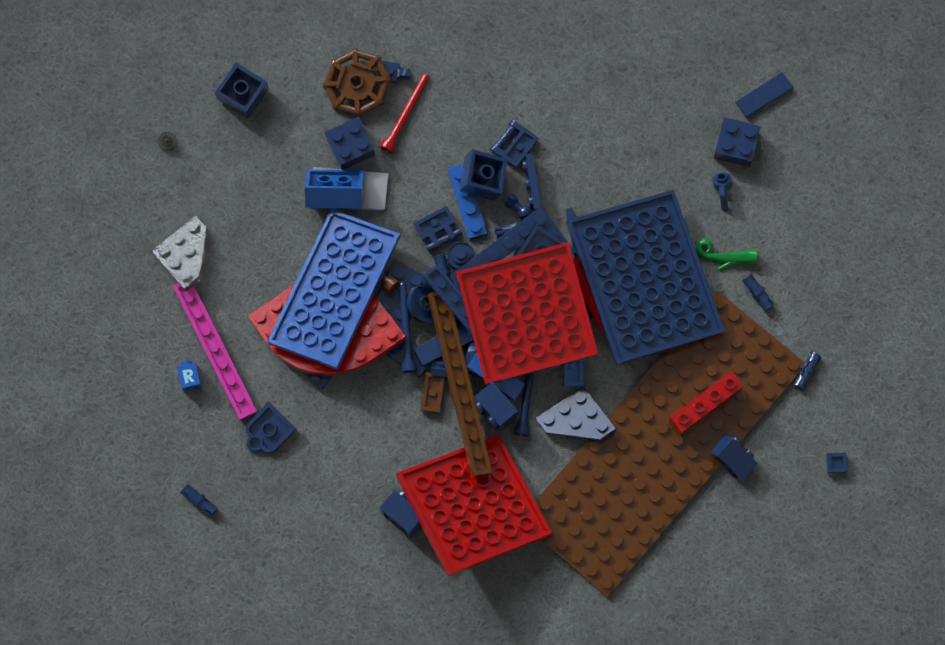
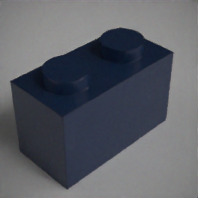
M724 435L710 454L733 477L744 481L758 464L753 459L755 456L749 450H744L741 447L742 442L734 436L728 437Z

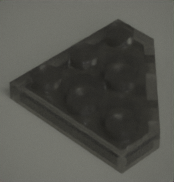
M196 215L151 251L185 291H188L202 278L201 269L205 258L206 238H208L209 232Z

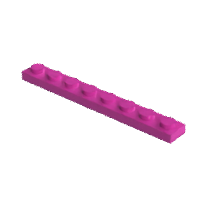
M188 278L173 285L239 420L242 421L258 413L191 279Z

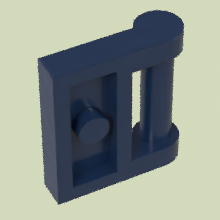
M511 120L507 130L489 150L499 157L508 159L507 163L517 169L524 160L525 154L531 151L539 137L515 120ZM514 131L519 132L504 152L501 148Z

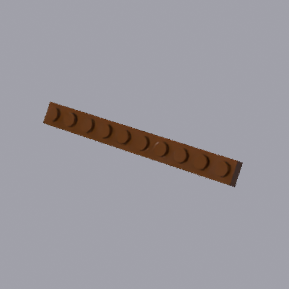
M431 292L428 294V299L471 476L473 478L490 475L492 469L454 314L435 292Z

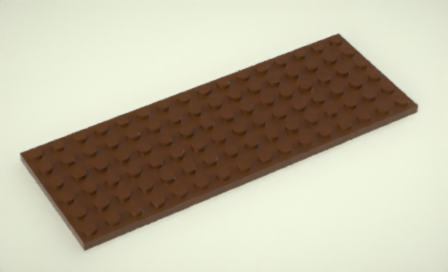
M719 291L714 294L713 300L725 332L666 350L608 416L617 432L602 442L588 439L535 500L552 531L550 537L541 541L606 597L613 592L721 464L710 454L712 449L724 435L728 437L734 436L742 441L801 371V366L805 364V362ZM732 371L742 383V391L680 437L669 423V418Z

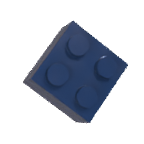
M235 63L215 91L217 100L248 119L269 90L267 81Z
M359 117L325 132L326 140L342 170L376 155L372 142Z
M724 117L713 158L750 167L761 126Z
M472 149L464 157L459 191L495 201L503 192L508 159Z
M493 382L475 396L477 412L481 416L485 415L487 417V423L494 431L497 429L501 432L518 418V410Z
M394 490L379 507L381 514L410 538L421 526L405 493L402 491L398 493Z

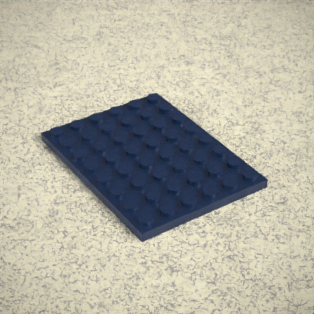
M674 190L566 221L616 365L725 332Z

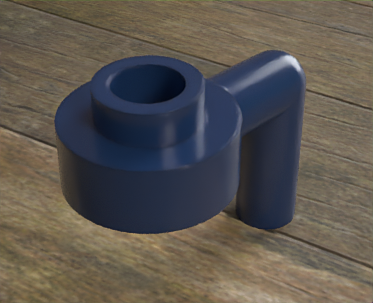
M718 173L713 177V187L719 191L722 211L729 209L727 190L732 186V178L727 173Z

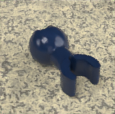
M511 194L508 197L509 200L504 203L506 207L514 208L521 220L532 213L530 207L522 206L518 202V197L515 194Z

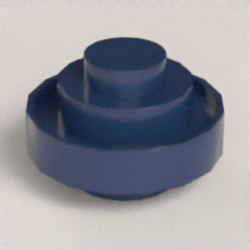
M456 242L447 251L449 265L457 270L475 257L472 246L465 242Z

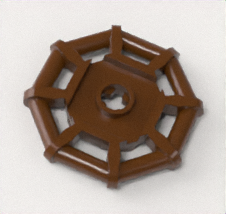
M353 48L351 52L330 61L331 65L325 82L322 83V87L325 88L333 105L332 108L335 111L340 110L361 117L362 114L384 104L383 101L389 84L392 82V77L389 76L380 55L376 56L360 51L358 48ZM359 58L370 62L368 65L359 63ZM353 59V63H351L350 66H341L342 64ZM375 66L381 75L380 77H375L372 71ZM338 69L340 71L337 81H333L336 71ZM360 78L361 84L354 87L355 85L352 81ZM382 83L378 95L376 96L373 93L376 84ZM335 87H338L342 94L339 98H337L333 90ZM369 97L373 99V101L361 107V101H366ZM348 99L355 102V107L343 103Z

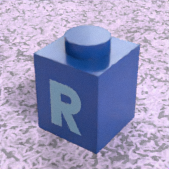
M184 361L180 366H177L183 392L202 388L196 362Z

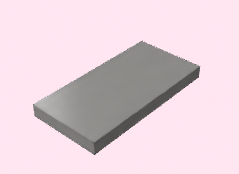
M313 167V169H320V170H342V169H331V168ZM364 171L363 210L385 211L388 173Z

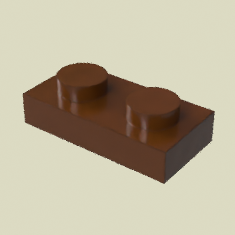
M426 372L421 411L440 414L445 377L432 376L431 373Z

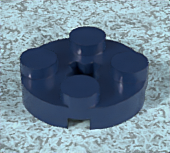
M422 284L412 288L407 297L409 316L421 323L434 321L428 294L435 291L429 284ZM424 298L426 299V302L429 303V305L425 308L422 305V301H424Z

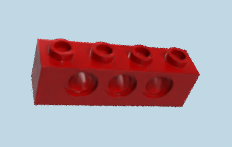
M732 371L673 414L669 418V423L681 437L742 391V383Z

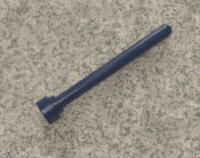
M400 282L402 332L406 336V340L403 341L405 360H403L401 368L402 373L417 372V363L412 359L409 311L407 308V286L405 282Z
M534 372L526 374L520 420L514 427V435L520 436V434H523L524 437L529 436L530 428L528 427L527 419Z

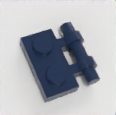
M447 206L413 223L422 241L430 238L431 243L425 246L428 252L434 249L438 250L443 244L449 241L453 242L462 235L459 228L454 231L450 228L456 224V221ZM445 230L446 235L437 239L435 235Z

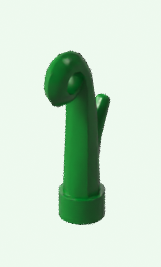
M700 239L696 244V252L702 259L724 263L718 267L719 271L739 264L757 265V249H748V251L711 253L713 244L709 239ZM703 244H707L709 247L706 252L701 249Z

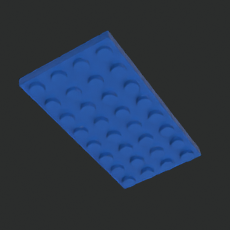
M331 209L267 341L268 344L338 370L400 240V233Z

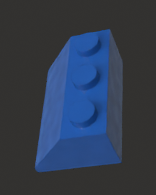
M307 169L305 208H330L333 210L339 208H348L350 210L362 209L364 170Z

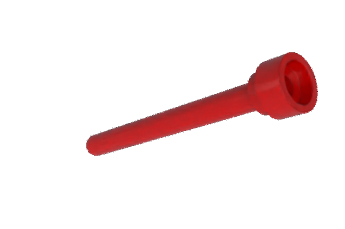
M428 74L422 75L389 138L387 137L382 141L379 146L382 150L386 151L387 148L389 150L388 153L393 154L396 149V139L429 80Z

